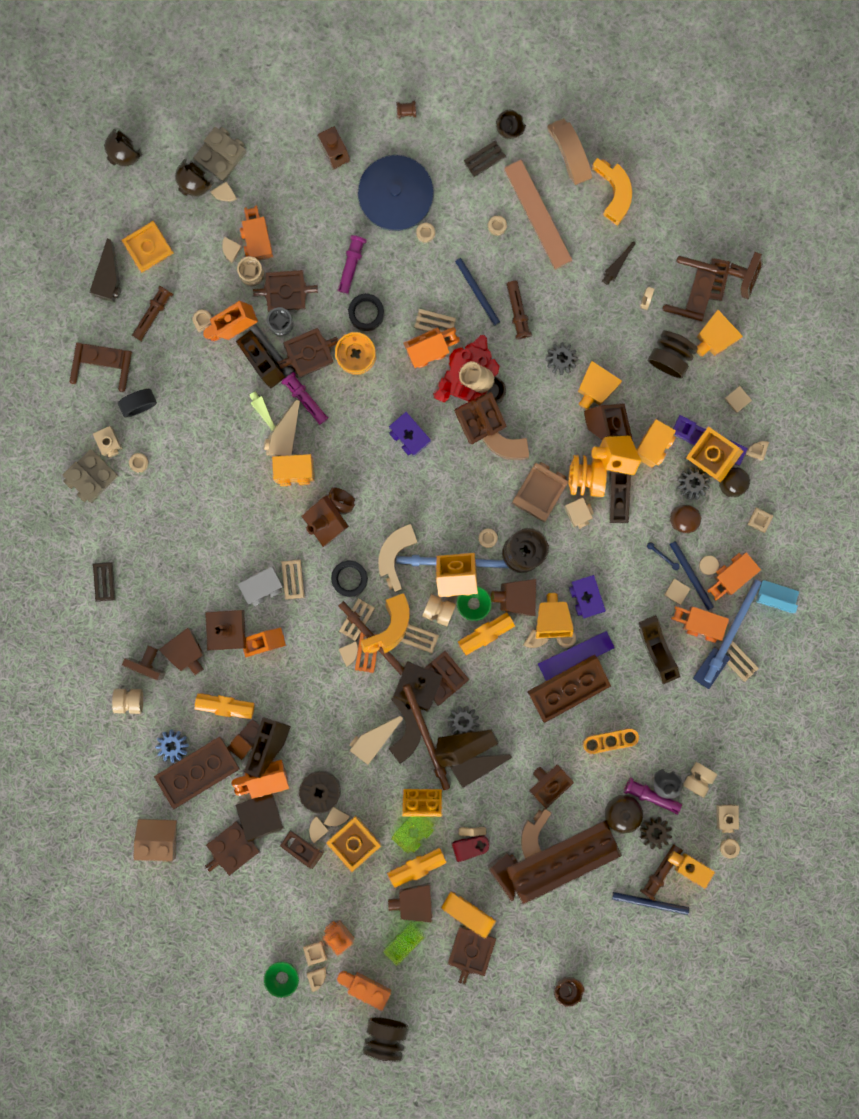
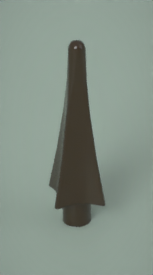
M634 241L605 270L603 274L605 277L602 280L604 284L608 285L611 280L614 282L626 258L636 244Z

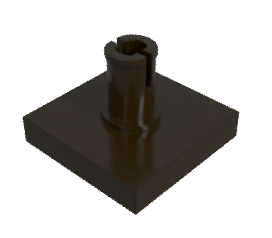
M407 661L393 698L409 704L403 686L410 684L419 708L429 712L443 676Z

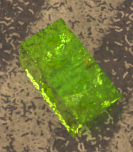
M410 816L391 836V839L407 854L410 851L414 853L421 846L419 843L423 837L427 839L434 832L432 828L434 823L426 816ZM412 828V829L414 830V829L417 828V829H418V832H417V833H418V836L413 835V836L411 837V836H410V833H411L410 829Z
M410 921L383 949V953L398 966L424 939V934Z

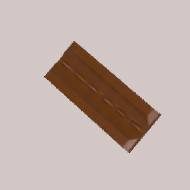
M604 820L506 869L523 905L621 857L622 854L613 838L607 821Z

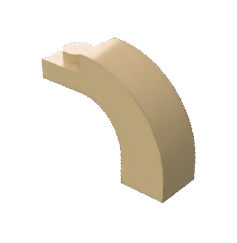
M411 524L393 532L384 542L379 554L378 566L381 577L389 575L386 581L389 589L394 588L395 592L402 590L394 567L395 559L401 550L417 544Z

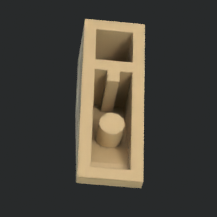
M295 400L292 402L269 434L268 439H265L263 447L266 450L265 455H292L300 401Z
M398 716L362 734L360 738L356 736L350 743L352 747L350 752L368 765L402 721L403 717Z

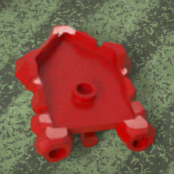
M480 335L473 343L465 346V349L463 347L454 349L449 355L450 370H447L444 378H441L438 382V388L433 393L434 399L445 403L450 395L469 402L487 394V392H476L463 385L459 379L461 368L468 362L478 363L482 367L489 369L494 376L499 372L500 366L495 359H492L491 351L488 349L487 337Z

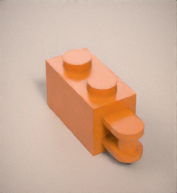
M257 205L250 209L244 208L246 221H242L243 227L240 228L242 239H246L247 246H243L245 256L254 257L258 261L273 258L265 218L260 217ZM254 215H256V217H257V218H255V219H250V218H249L250 216H254Z
M238 301L210 319L212 325L204 330L203 336L212 341H217L220 338L229 340L254 325L258 320L252 305Z
M437 327L404 342V347L414 368L425 367L428 365V362L443 359L446 354L450 353L448 347L460 341V338L455 334L456 328H449L441 332Z
M739 552L731 558L732 563L728 567L723 565L716 571L718 575L714 578L717 582L707 590L708 593L711 592L715 597V601L725 593L732 595L761 571L747 552L742 555ZM718 585H721L724 589L722 592L717 589Z
M675 606L674 609L676 611L671 620L683 623V629L687 630L686 634L698 637V634L706 636L705 640L716 643L717 640L722 641L729 621L728 618L693 606L689 610ZM683 613L688 614L686 621L681 619Z
M282 760L272 762L261 778L245 773V776L235 778L231 782L232 786L235 787L234 792L236 795L250 793L252 799L289 789L288 777Z
M340 920L337 923L332 921L325 927L323 939L337 956L353 944L354 936Z
M341 971L338 975V983L349 988L348 994L383 1011L392 989L358 972L355 976L347 971Z

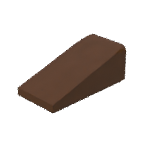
M291 830L280 845L281 848L310 869L315 867L324 854ZM291 838H295L291 846L288 847V841Z

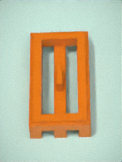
M361 632L355 670L374 673L377 651L373 652L371 669L367 668L369 652H365L363 667H359L362 653L361 641L365 637Z

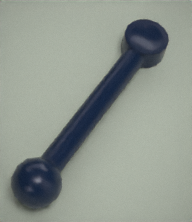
M649 542L647 544V548L649 550H653L666 562H668L672 566L673 570H678L680 568L678 563L672 562L668 557H666L662 552H660L656 547H654V544L652 542Z

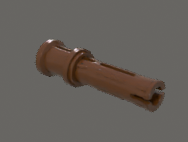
M518 281L507 282L506 286L514 316L512 324L515 325L517 334L515 338L517 340L529 338L532 336V332L529 331L527 322L529 318L524 313Z
M161 286L158 287L159 290L155 297L150 299V307L132 334L133 337L141 342L160 311L165 310L164 306L169 298L174 296V294Z
M672 844V847L654 875H649V881L645 887L640 889L641 893L653 901L656 899L655 895L660 887L664 886V879L674 866V864L668 861L670 854L675 851L681 855L683 852L682 849Z

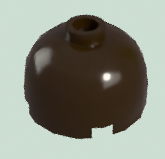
M113 129L105 140L104 149L108 155L106 158L114 166L116 164L123 167L131 166L143 154L140 149L137 151L134 149L133 141L120 130L116 133V129Z
M184 159L175 173L176 183L179 186L178 190L185 196L188 194L194 197L204 195L213 186V180L208 181L204 176L206 173L193 162L187 164V159Z
M619 795L607 803L605 819L612 830L621 834H628L635 831L641 825L643 809L635 798L629 795Z

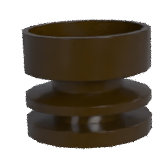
M663 330L660 335L662 339L657 341L658 346L662 349L654 348L647 361L658 370L672 377L682 379L689 367L683 360L692 361L694 358L692 354H696L698 348L684 336Z
M524 528L517 531L505 541L502 548L504 563L510 570L517 573H527L534 570L546 560L549 553V544L546 537L540 531L533 528ZM524 549L523 552L526 553V555L522 556L523 553L520 552V550Z
M319 770L312 772L302 781L299 787V798L302 805L313 813H324L331 810L337 804L341 795L339 780L328 771ZM317 787L320 790H324V793L322 794L323 797H321L320 795H315Z
M382 1017L369 1018L366 1032L374 1037L365 1038L364 1043L366 1046L363 1047L362 1053L380 1061H402L403 1053L401 1051H404L405 1046L397 1041L406 1040L408 1025L397 1020Z

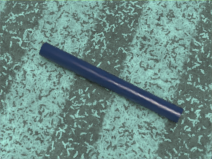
M462 258L455 261L456 265L489 319L496 326L500 323V320Z
M674 541L669 544L706 609L714 608L713 603L678 543Z
M613 892L612 900L685 915L689 914V907L653 901Z

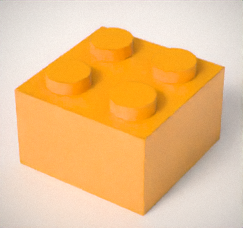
M655 419L636 449L641 462L651 468L655 465L659 466L666 456V453H664L665 449H669L676 439L673 436L676 430Z
M708 426L686 459L721 483L741 456L743 450Z
M311 454L272 456L273 480L280 486H291L292 482H297L299 485H310V481H315L314 461Z
M475 553L436 556V580L439 597L477 594Z
M357 815L326 842L351 872L382 845Z

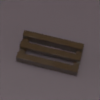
M495 140L466 158L464 164L472 176L476 177L503 160L506 156ZM495 148V150L488 153L487 155L477 160L473 164H469L471 161L475 160L476 158L486 153L490 149ZM495 154H499L498 157L483 165L476 171L473 170V168L488 160Z
M113 562L93 564L95 602L115 601ZM98 567H101L102 571L103 597L101 598L99 591ZM106 567H108L110 597L107 596Z

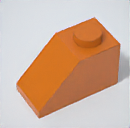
M281 627L246 637V648L243 649L245 658L286 646Z

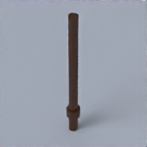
M344 601L338 605L347 615L348 621L351 624L354 623L366 638L375 636L361 621L356 611L353 612ZM382 646L379 647L378 651L402 675L404 667L390 652L384 653Z
M406 684L403 688L434 765L433 771L435 776L439 778L443 790H448L450 785L446 777V769L441 767L435 756L436 749L410 684Z

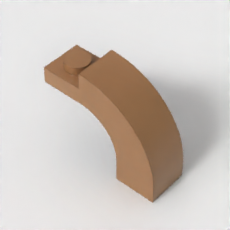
M563 118L548 125V131L561 151L568 175L573 183L577 185L593 178L586 154L571 123H567Z
M497 432L492 436L488 435L482 439L493 453L509 460L529 459L527 438L512 440L504 438Z
M543 808L542 811L539 809L533 817L535 820L534 824L529 820H526L521 834V847L525 859L541 851L538 845V836L551 815V812L546 808Z

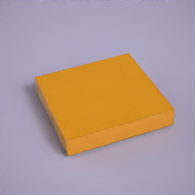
M154 220L121 240L141 273L174 254Z

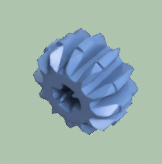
M173 729L169 731V735L167 732H163L164 739L161 737L157 738V741L162 744L155 746L157 749H162V751L157 753L158 756L165 754L163 757L164 761H167L170 756L171 763L175 762L176 756L180 761L182 759L181 754L186 755L188 753L183 747H189V744L182 743L187 737L179 738L181 731H178L174 736ZM174 741L176 743L174 746L177 747L176 749L170 751L168 749L170 747L168 746V743H172Z

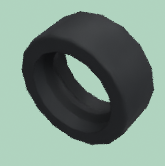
M368 293L360 294L354 297L349 304V319L358 330L365 332L373 331L383 322V304L375 295ZM367 301L376 306L378 313L374 321L365 324L356 318L355 310L358 304Z
M151 389L136 391L123 397L118 402L124 417L138 415L157 404Z
M347 560L336 565L332 571L331 581L336 592L343 596L353 597L364 591L367 586L368 577L366 570L361 564L356 561ZM348 567L358 570L361 576L360 584L353 590L342 588L338 581L340 572Z

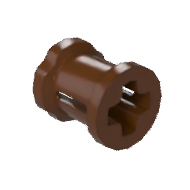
M415 100L412 103L396 102L398 119L405 116L416 118Z

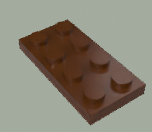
M594 654L527 692L542 721L546 723L611 687V684L597 656Z
M219 736L158 773L154 778L174 810L235 773L240 768L223 739Z

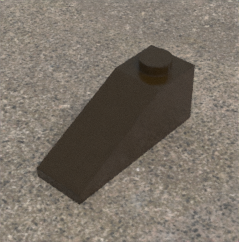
M107 238L89 293L92 296L115 302V299H118L121 294V288L119 287L120 281L114 243L111 239Z
M251 330L235 341L260 378L270 389L286 378Z
M609 471V523H629L630 474Z
M263 717L244 773L261 778L285 745L291 726Z
M492 729L438 737L435 756L441 767L461 765L498 745L499 741Z
M510 754L475 756L461 765L451 766L450 768L462 788L510 760L512 756Z

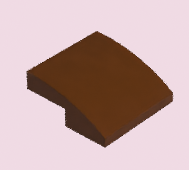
M492 392L454 409L469 444H474L488 435L492 436L507 427Z
M446 651L425 667V669L443 676L433 700L438 706L470 680Z

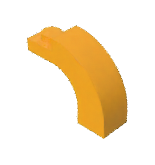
M597 158L591 169L605 178L611 184L614 192L613 200L605 209L603 215L618 226L626 216L631 204V182L625 170L618 163L612 169L606 160Z
M404 593L386 599L385 607L390 616L391 623L384 632L361 641L363 653L376 652L381 646L384 653H386L401 642L406 634L409 622V606Z

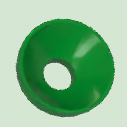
M477 586V594L459 595L457 598V609L461 616L467 620H481L491 610V597L481 587ZM471 598L478 599L480 603L479 608L475 610L470 609L468 601Z
M280 961L272 964L264 975L266 990L278 998L292 995L299 984V974L296 968L288 962ZM285 972L288 975V981L286 983H279L276 978L278 973Z

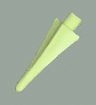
M256 391L251 393L249 396L253 401L251 402L252 406L265 420L270 429L273 430L275 425L269 415L263 397H259Z

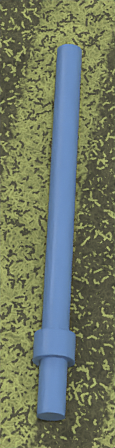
M412 555V557L397 556L396 564H412V566L436 565V558L420 557V555ZM476 559V567L508 568L504 560Z
M754 580L716 657L712 658L709 664L710 668L704 678L705 681L711 683L717 670H720L723 664L722 660L761 585L759 580Z

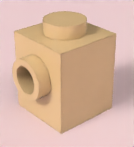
M111 426L93 433L103 456L110 458L119 454L122 446Z
M584 498L564 506L573 527L578 526L581 529L590 524L589 520L592 519L591 515L594 513L590 504L586 505Z
M716 805L717 828L722 830V833H734V829H739L738 805Z

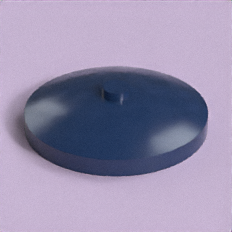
M389 155L374 161L362 174L358 186L359 204L364 215L374 225L389 231H403L416 226L426 217L433 202L434 190L430 175L416 160L402 155Z

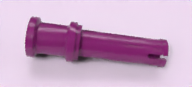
M355 235L350 236L351 243L349 250L345 253L347 259L337 289L338 292L349 294L358 260L362 259L363 245L367 242L365 238Z
M295 372L291 373L281 382L282 385L287 386L292 393L291 396L298 398L318 425H321L329 417L326 416L308 394L305 384L302 385L295 377Z
M631 777L628 779L623 791L625 794L629 793L638 797L640 801H649L677 815L682 808V803L670 798L660 797L648 785L637 783Z

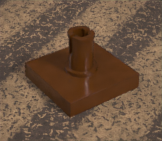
M754 252L748 268L731 263V268L728 271V275L743 279L741 297L748 300L763 266L761 253Z
M327 495L302 515L307 524V532L310 535L314 534L323 547L349 527Z
M244 610L205 612L207 651L246 648Z
M149 645L141 661L130 657L124 658L122 666L155 680H163L166 672L152 666L158 649Z
M558 764L548 773L542 767H538L533 772L538 782L529 791L547 809L574 782Z

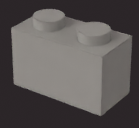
M272 566L238 584L248 605L253 604L254 607L263 603V598L269 595L272 598L282 593L280 589L284 588Z

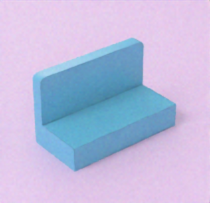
M763 580L756 602L789 613H796L798 605L795 604L799 591Z

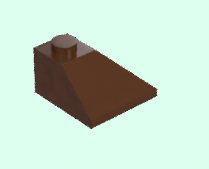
M625 403L600 405L584 411L587 429L601 440L605 437L631 436L633 440Z
M505 852L488 864V869L512 902L515 899L516 890L506 868L518 863L513 854L508 855Z

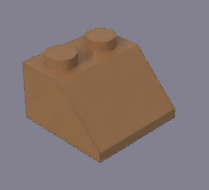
M138 819L134 839V860H175L177 820Z

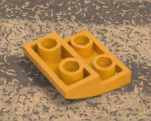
M403 789V816H442V789Z

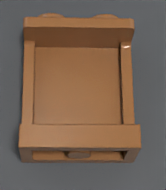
M540 462L539 464H534L512 504L545 523L567 486L568 481L565 480L567 478L565 475L556 472V474L551 472L549 466Z

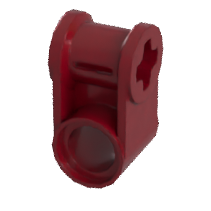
M485 835L463 838L451 843L457 862L485 854L489 850V840ZM479 840L482 843H486L483 849H480L479 846L476 847Z

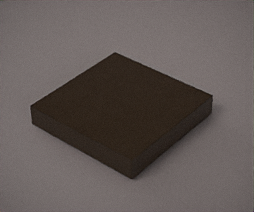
M273 793L235 805L247 842L284 829Z

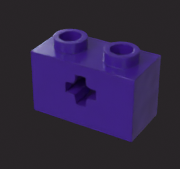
M407 412L389 426L391 430L389 432L390 436L395 441L399 440L403 444L401 448L408 456L412 454L415 457L431 443V439ZM406 431L408 433H413L412 440H410L409 438L404 439Z
M594 575L571 582L572 586L569 587L571 597L576 598L577 605H575L578 616H582V619L606 612ZM584 592L587 595H591L589 603L586 600L582 601L581 597L584 596Z

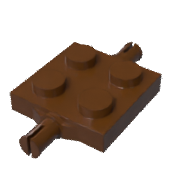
M303 270L266 272L264 288L253 289V297L265 296L268 312L277 307L285 308L286 310L306 309L305 299L307 293H318V285L306 286Z
M315 328L283 342L287 358L278 361V366L281 369L291 365L295 369L298 378H301L333 364L334 361L330 354V347L337 345L339 340L336 336L326 341L319 329Z
M236 821L206 845L214 859L205 867L211 872L219 865L231 876L261 851L255 845L254 840L246 841L243 828Z
M459 926L447 963L461 971L459 983L466 985L469 974H478L485 977L496 942L495 937L488 935L487 938H484L471 929Z

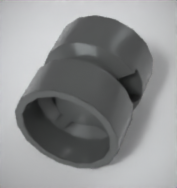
M274 308L267 316V323L273 334L286 336L292 331L294 322L291 314L285 308Z

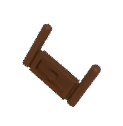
M678 256L676 259L677 263L698 269L686 309L664 304L662 310L702 322L718 266Z
M76 343L69 382L71 384L77 383L80 363L121 369L118 390L125 392L132 351Z

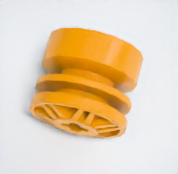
M351 332L344 335L338 341L335 347V357L345 372L352 375H361L373 367L376 360V350L373 342L366 335L359 332ZM353 350H356L357 352L361 351V353L359 354V359H357L356 357H351L353 355Z
M573 455L568 474L570 495H576L577 487H580V496H583L585 488L589 487L590 496L604 497L607 470L604 468L601 459L592 458L590 465L587 464V457L583 455L582 462L579 464V455Z

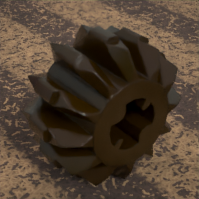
M658 816L655 822L654 818L650 817L651 823L649 824L644 820L643 824L647 827L639 828L640 831L645 832V834H641L639 837L640 839L647 838L643 843L645 846L650 843V848L654 849L657 844L658 849H662L661 842L668 845L669 843L665 839H672V835L667 834L672 828L666 827L668 824L667 820L661 823V817ZM655 828L658 831L660 830L657 838L654 835L651 836Z

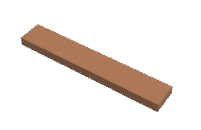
M522 160L505 167L504 171L554 269L571 262L572 259Z

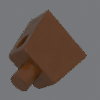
M335 126L317 134V139L333 170L350 162L347 149Z
M536 579L502 583L501 591L491 592V602H500L501 611L523 616H535Z
M186 628L158 649L180 671H184L189 667L196 676L204 670L198 661L204 656V653L191 628Z
M430 883L400 889L399 899H388L389 911L400 910L402 920L432 923Z

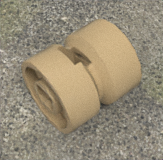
M245 257L238 263L237 272L244 284L256 286L261 283L264 278V270L256 258Z
M468 362L460 370L459 379L461 383L476 392H487L493 386V373L478 363Z
M431 594L422 617L431 621L436 619L437 623L447 627L456 604L447 600L442 602L440 597Z
M114 689L112 697L113 713L124 714L128 710L130 714H142L143 690L131 689L127 692L126 689Z
M695 762L691 769L692 775L687 776L683 786L704 798L709 791L708 785L713 784L718 774Z

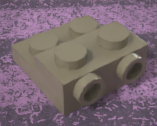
M215 126L205 138L203 146L193 159L224 182L247 152L243 148L245 144L238 138L233 140L229 137L230 133L225 128L220 127L218 129Z
M92 449L62 475L65 478L63 482L70 489L75 487L79 491L77 496L83 502L88 500L90 503L118 477Z

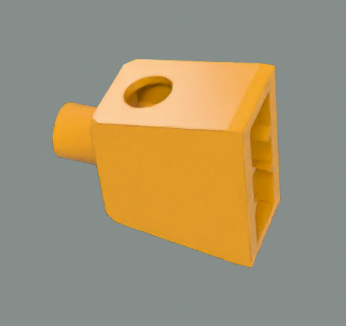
M717 310L697 336L701 341L697 346V354L703 357L710 351L716 356L738 342L743 336Z
M591 361L578 390L579 393L584 395L579 405L585 410H588L593 402L600 406L617 389L622 380Z
M631 436L605 437L600 447H593L591 452L592 458L601 459L604 468L609 471L635 475L641 462Z
M548 593L546 595L547 602L539 604L536 638L573 637V625L567 602H558L557 593Z
M673 851L668 858V861L675 865L674 869L704 889H706L715 874L712 869L686 853H683L681 856ZM687 864H691L689 869H685Z

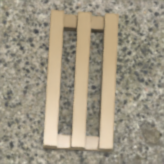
M419 309L414 328L427 332L435 329L420 325V322L449 329L454 327L456 318ZM425 315L451 322V325L423 318L421 316Z
M301 560L282 561L285 600L305 598ZM294 564H297L300 594L296 593ZM286 565H290L293 595H289Z
M358 598L352 611H356L360 604L363 605L358 613L361 618L365 609H370L363 620V623L366 625L375 608ZM346 618L339 632L356 641L361 631L358 629L355 635L351 634L356 626L354 623L348 632L345 631L349 623Z
M408 624L407 628L431 636L434 639L430 641L406 632L405 635L430 644L431 647L427 648L406 639H402L401 642L433 653L439 635Z
M732 641L727 653L747 674L744 676L730 660L727 664L745 682L759 668ZM731 646L751 666V670L729 649Z

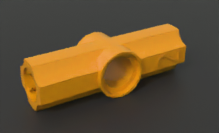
M506 612L493 621H488L474 630L475 632L458 641V644L467 656L481 646H486L498 639V636L512 629L515 624Z
M197 693L195 710L212 712L215 715L225 717L235 716L245 719H252L255 703L235 700L233 697Z
M439 847L423 856L419 855L413 860H408L404 865L391 870L387 874L393 887L396 888L408 881L417 880L427 875L429 871L447 862Z

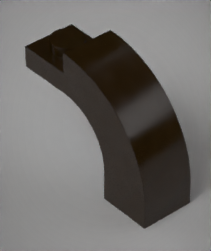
M655 615L638 622L642 641L662 684L664 685L680 678L678 665L668 649L657 616Z
M391 698L406 722V730L403 737L388 748L398 763L401 764L418 747L421 732L412 709L407 708L409 704Z

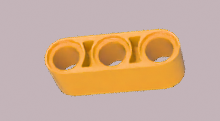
M626 728L587 736L583 740L582 746L590 754L611 751L636 745L639 741V735L635 730ZM627 732L634 734V740L630 743L625 741V734ZM608 736L615 737V744L613 746L606 745V738ZM591 739H594L597 743L596 748L593 750L587 748V742Z
M450 891L441 909L475 933L487 938L496 920L461 896L458 897L455 895L456 893Z

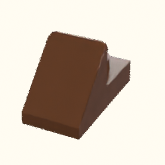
M252 719L228 746V749L239 759L243 760L251 751L260 724Z

